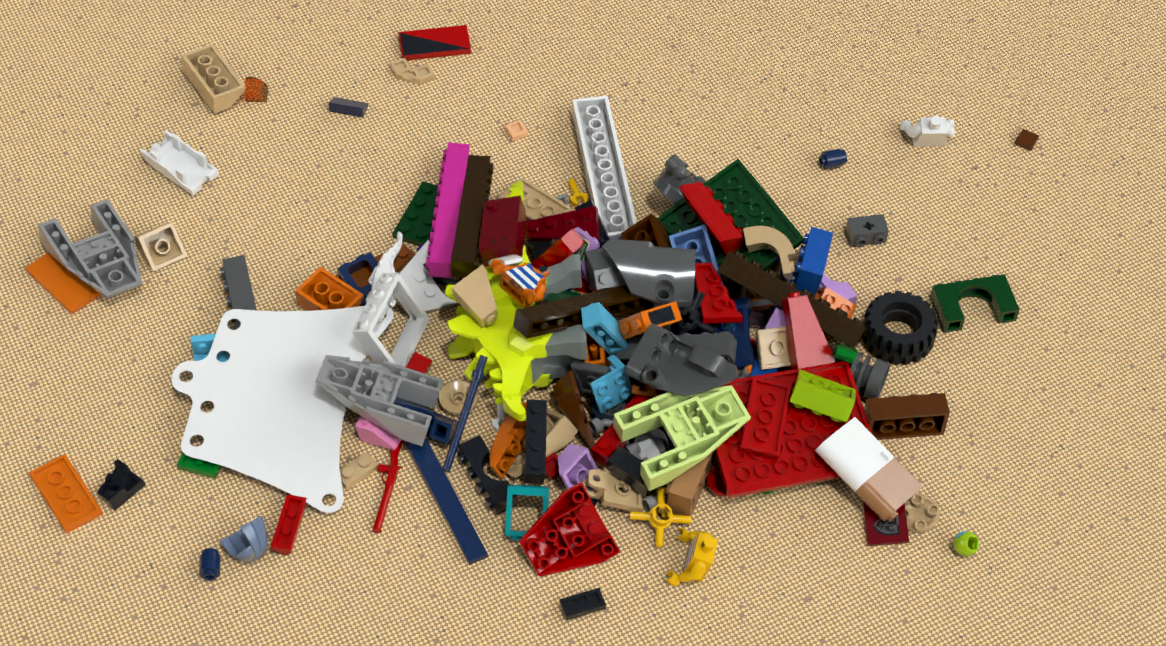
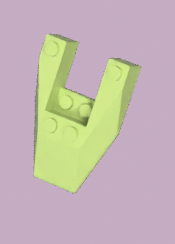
M722 386L686 397L669 392L615 413L613 427L622 442L661 426L666 430L675 449L641 462L640 476L648 490L651 491L669 483L705 459L751 419V416L733 386Z

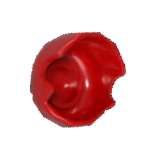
M714 467L707 476V487L711 493L723 497L727 496L720 468Z

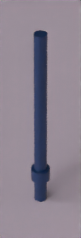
M480 355L476 369L472 372V381L443 465V470L450 472L480 380H483L485 374L483 371L488 359L486 356Z

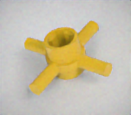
M664 487L657 488V505L650 512L630 511L629 519L648 521L651 527L656 530V548H663L664 530L671 523L691 524V516L673 515L672 509L665 504L666 488ZM657 513H662L661 517L662 519H666V521L661 519L658 520L656 518L658 515Z

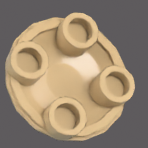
M915 494L905 502L909 531L923 533L931 530L937 524L940 518V509L932 498Z

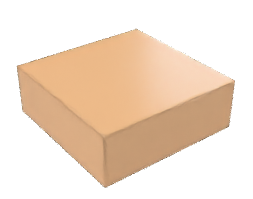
M521 120L504 125V130L512 141L528 136V130Z

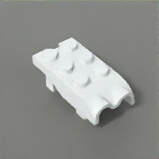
M167 130L164 131V140L161 143H155L149 153L144 149L140 150L150 166L193 196L202 189V184L211 182L219 175V170L207 162L205 154L200 151L196 152L191 146L180 140V137Z

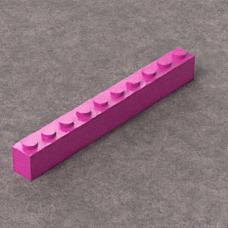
M448 142L447 149L443 151V160L445 161H442V172H440L439 183L442 184H438L433 217L436 220H432V231L434 232H430V243L432 244L428 245V256L430 257H426V268H429V276L452 278L451 259L470 144Z

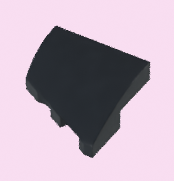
M119 459L115 460L114 465L116 467L112 474H107L105 483L100 486L97 492L101 499L114 511L146 485L143 479L134 474Z

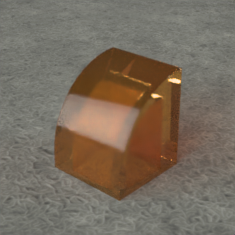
M246 77L244 85L246 88L244 91L246 102H267L269 92L267 84L258 78Z

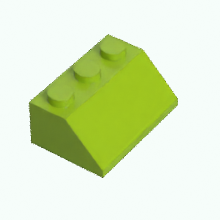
M799 369L790 396V402L797 408L803 409L805 407L811 409L817 415H828L836 422H847L855 403L856 389Z

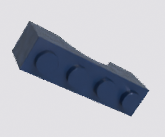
M396 397L395 405L432 416L427 430L430 438L445 444L452 441L458 423L457 420Z

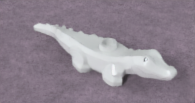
M401 232L397 233L395 244L382 255L378 265L374 268L373 273L368 279L372 289L366 298V303L382 273L395 272L393 262L402 247L403 234ZM393 292L377 321L378 323L383 320L388 310V305L391 308L396 305V297Z

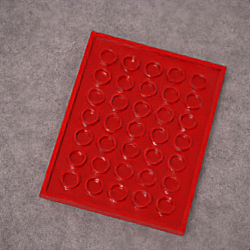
M847 361L801 368L803 371L856 389L855 403L847 422H836L828 415H817L811 409L805 407L803 409L797 408L790 402L789 397L778 459L738 450L742 427L714 450L728 498L841 478L815 450L854 417L872 434ZM799 369L753 377L791 385V396ZM752 377L736 379L723 385L733 386L746 408Z

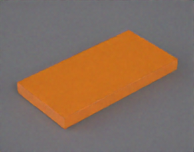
M46 253L25 267L26 272L70 314H74L101 295V293L64 267L49 253Z
M66 454L29 472L30 478L66 534L103 515L102 509Z

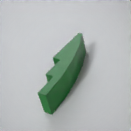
M838 343L833 354L835 362L847 361L850 366V363H853L856 358L857 349Z

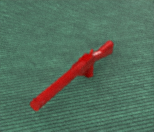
M404 440L400 441L395 451L390 449V465H378V472L383 473L382 481L385 483V489L372 529L374 533H382V524L395 481L397 480L398 470L402 468V466H398V456ZM384 473H388L386 481L383 480Z

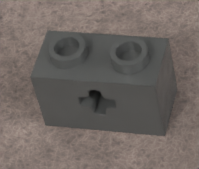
M884 214L847 218L845 231L850 247L887 243L889 230Z

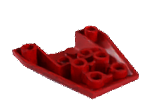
M582 482L563 491L519 540L539 577L603 563L620 553L618 546L605 527Z

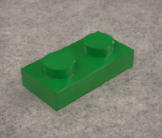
M182 453L177 463L178 469L215 479L221 468V465L193 458Z

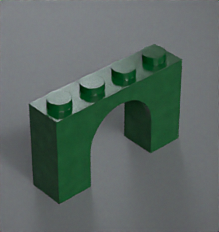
M1005 274L932 286L930 299L944 333L962 330L965 317L959 301L967 297H976L986 301L991 306L998 324L1017 320L1020 309Z

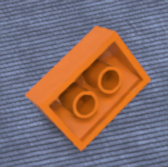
M321 266L295 290L297 304L307 311L358 307L364 297L362 293Z

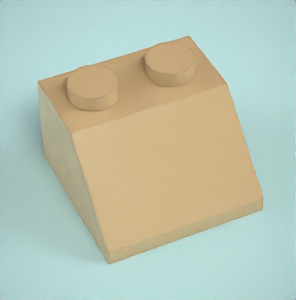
M165 222L134 236L141 254L152 271L187 257L173 222Z

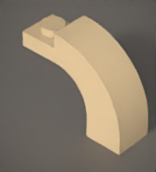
M752 226L743 228L749 253L758 250H771L780 256L785 279L792 280V273L795 272L793 261L797 260V256L790 240L783 233L771 227Z

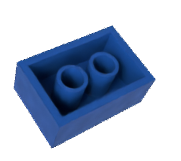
M811 226L809 234L805 233L804 235L805 240L802 244L805 245L800 247L798 254L800 259H797L796 273L793 274L791 282L797 285L796 289L802 291L804 288L813 293V298L815 299L823 277L833 233Z

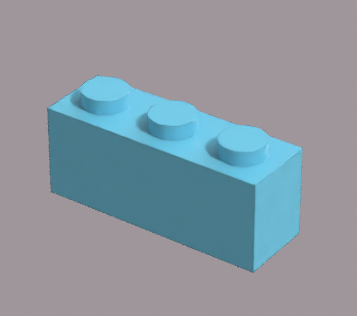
M599 302L581 308L583 329L609 355L627 349V340L623 339L618 321Z

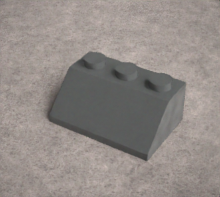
M603 248L584 251L591 290L626 285L617 267Z

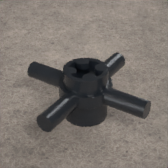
M698 291L691 307L679 309L682 320L678 321L681 327L678 335L697 328L710 334L716 333V328L702 322L701 312L698 311L705 293ZM689 315H690V319L693 320V323H692V324H691V323H687V319H688V316H689Z

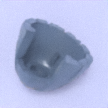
M262 516L240 527V532L237 531L220 540L225 549L242 562H252L259 559L266 551L268 542L266 526Z

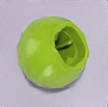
M966 530L959 532L953 540L954 549L958 554L965 557L974 555L979 548V539L973 532Z

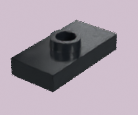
M600 588L560 599V605L566 620L606 609V603Z

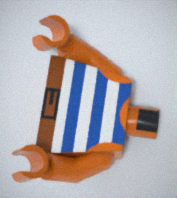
M498 259L492 261L489 267L494 269L493 273L495 275L500 274L501 288L523 308L528 307L533 302H541L546 292L545 277L549 275V270L546 266L542 265L535 269L530 263L506 266Z

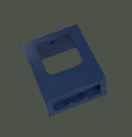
M371 252L366 255L362 254L356 260L344 263L337 269L339 279H343L345 283L364 295L360 306L366 305V298L372 286L368 284L364 287H358L350 274L367 265H370L372 270H374L378 263Z

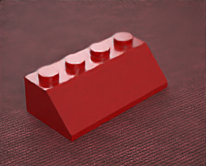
M696 182L679 187L688 206L700 222L706 225L709 234L725 255L729 251L734 253L735 250L745 245L743 231L740 227L736 228L733 225L735 221L729 213L725 214L723 212L724 206L718 199L714 200L712 197L714 193L709 186L704 187L701 182Z

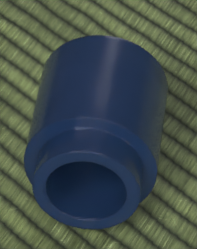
M839 148L823 151L821 156H819V163L824 169L843 166V164L847 163L846 152L844 149L840 150Z
M207 548L199 556V575L207 581L215 580L220 576L221 557L218 554V550Z

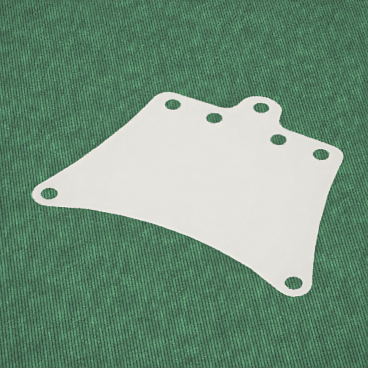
M365 306L315 311L232 309L224 313L208 356L200 361H185L179 364L172 374L173 387L177 391L189 395L193 401L181 442L182 452L187 456L225 466L259 479L291 495L306 497V503L322 512L332 513L340 509L344 502L339 470L340 438L346 406L315 381L326 355L350 357V361L360 362L366 358L367 352L352 333ZM389 306L386 318L380 323L377 322L373 329L377 338H379L393 319L394 313ZM238 319L241 325L238 329L231 330L227 326L228 321ZM220 351H227L230 354V358L226 362L218 361L216 356ZM183 371H190L193 374V378L189 382H182L179 375ZM204 401H211L214 404V409L211 412L205 413L200 409V405ZM201 435L204 438V442L201 446H192L190 444L191 437ZM326 494H333L336 497V503L332 506H326L323 504L322 498Z

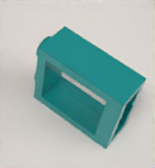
M508 485L505 536H510L509 539L520 540L528 531L511 529L513 495L543 496V514L549 508L550 487Z

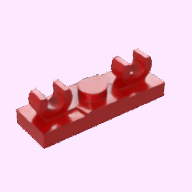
M286 495L270 546L272 551H278L279 554L283 555L292 553L307 504L306 497Z

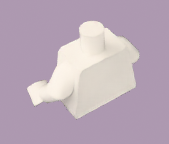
M939 116L920 118L913 126H911V121L901 120L900 130H904L912 138L913 147L947 146V136L953 137L955 135L954 119L946 120V118Z

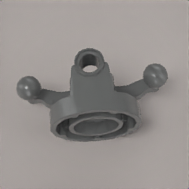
M674 154L666 161L665 168L652 183L676 205L684 199L679 189L681 185L696 182L704 184L706 180L702 176H695L687 169L688 165Z

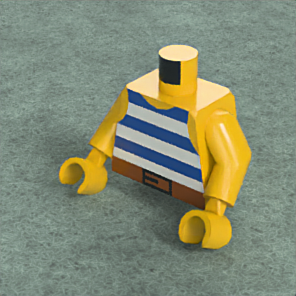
M681 527L678 531L682 535L676 536V538L683 543H688L690 540L691 542L683 572L680 575L673 570L667 573L670 578L666 579V581L673 587L678 586L681 581L683 583L690 581L702 582L713 564L718 539L714 538L707 531L689 532Z

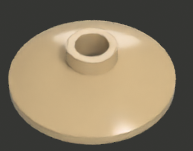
M457 380L444 385L439 393V402L442 408L452 414H461L470 383ZM476 392L471 410L477 405L478 392Z

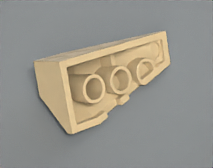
M547 409L546 457L565 447L574 439L578 432L577 428L565 415ZM525 437L521 440L523 444L522 450L506 473L513 478H517L524 473Z

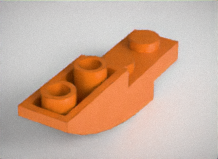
M522 402L521 404L525 408L526 403ZM506 416L497 432L491 449L490 467L500 479H503L523 448L520 441L525 435V420L518 421L513 417Z

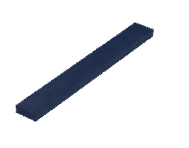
M426 437L422 446L404 441L468 564L471 565L488 558L486 549Z

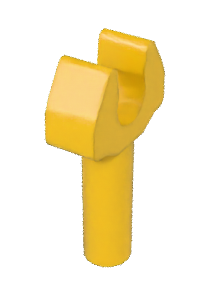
M569 179L568 183L573 193V196L570 197V204L575 208L578 206V200L583 201V203L588 201V194L580 193L575 179Z

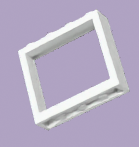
M398 272L382 273L352 333L374 363L382 364L383 361L406 367L430 317ZM393 292L410 318L390 355L374 334L373 329Z

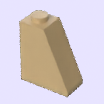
M482 264L454 285L452 292L455 299L484 328L496 321L498 312L487 272Z

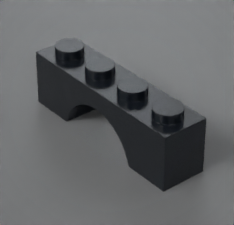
M527 399L525 407L524 483L544 484L546 475L547 400Z
M479 435L459 444L457 458L461 465L464 464L466 466V472L470 480L473 479L475 481V487L479 495L483 494L488 510L492 509L495 516L506 512L507 489L510 483L508 480L492 479L483 471V468L489 462V449ZM513 495L512 508L517 507V495Z

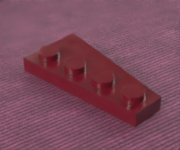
M596 206L525 221V238L527 241L559 240L572 228L579 227L600 242L598 209Z

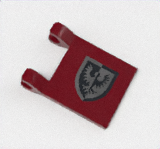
M863 501L868 546L909 543L905 503L896 511L898 515L891 522L888 520L883 522Z

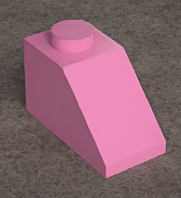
M362 416L355 425L360 440L366 443L395 451L402 440Z

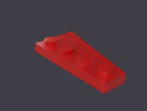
M695 263L694 282L696 292L701 291L705 293V297L700 305L702 322H742L743 316L736 310V304L728 296L726 287H723L721 284V278L713 264Z

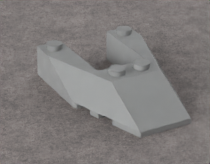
M108 199L91 205V218L100 234L72 244L56 218L38 225L40 241L47 252L106 298L142 285L134 238Z
M326 355L315 382L355 413L404 441L422 446L432 416L395 405L394 401L398 397L434 409L443 379L387 361L378 364L370 363L369 359H363L360 362L350 361V357Z

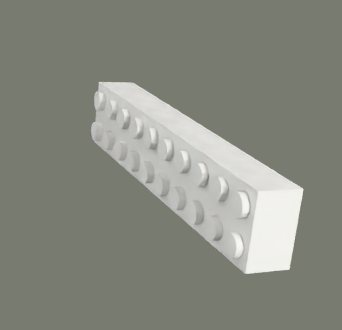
M608 96L572 99V115L590 199L597 207L610 239L623 240L621 233L636 224L637 221Z

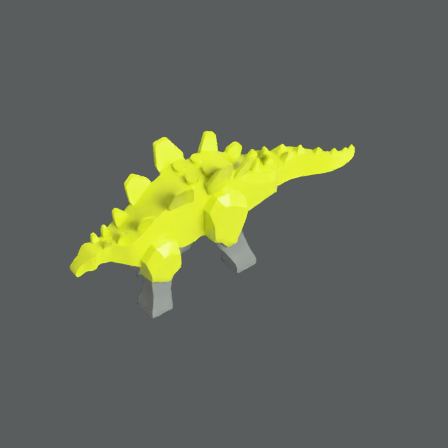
M517 181L511 184L512 188L508 189L511 194L505 198L521 195L524 204L523 181ZM523 245V262L519 265L530 263L526 254V245ZM572 254L561 263L547 267L549 275L545 277L546 292L541 302H533L529 306L541 304L547 299L549 293L557 294L569 288H582L580 254ZM485 267L497 306L498 317L493 324L482 328L462 305L458 306L455 312L456 318L447 322L450 331L453 334L460 335L448 346L449 359L465 357L474 352L476 357L464 372L465 377L468 380H472L471 375L473 370L476 369L480 355L488 357L483 373H485L484 376L489 373L490 378L485 382V387H493L494 396H501L495 399V404H503L505 413L518 421L526 420V410L521 404V399L532 386H548L553 379L563 377L568 371L572 370L571 364L573 361L585 362V359H587L586 331L583 329V325L568 327L566 330L527 339L513 327L516 309L523 307L501 288L500 274L495 275L493 273L494 269ZM447 285L445 296L458 302L452 292L454 285Z

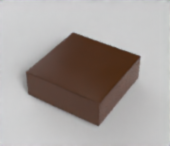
M1023 129L1017 137L1015 144L1032 151L1039 139V135Z

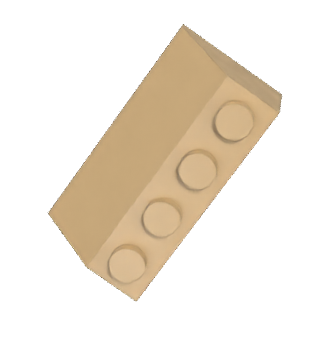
M214 44L181 54L182 71L214 114L231 108L245 91L244 84Z

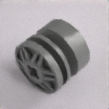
M858 352L854 362L850 363V369L858 393L863 387L865 388L864 398H879L889 372L890 363L877 359L874 365L871 366V356L867 355L864 362H862L863 353Z

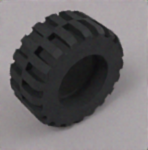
M890 291L884 293V296L879 295L870 302L866 309L863 322H865L864 327L867 330L862 337L867 349L870 352L873 351V355L877 358L881 357L883 361H890L895 365H899V363L907 365L911 361L914 363L918 362L921 358H925L935 342L938 330V318L935 310L930 308L931 305L926 300L923 301L922 297L919 295L914 296L911 292L901 293V291H895V293H891ZM893 321L903 322L910 325L915 332L898 334L889 330L884 324Z

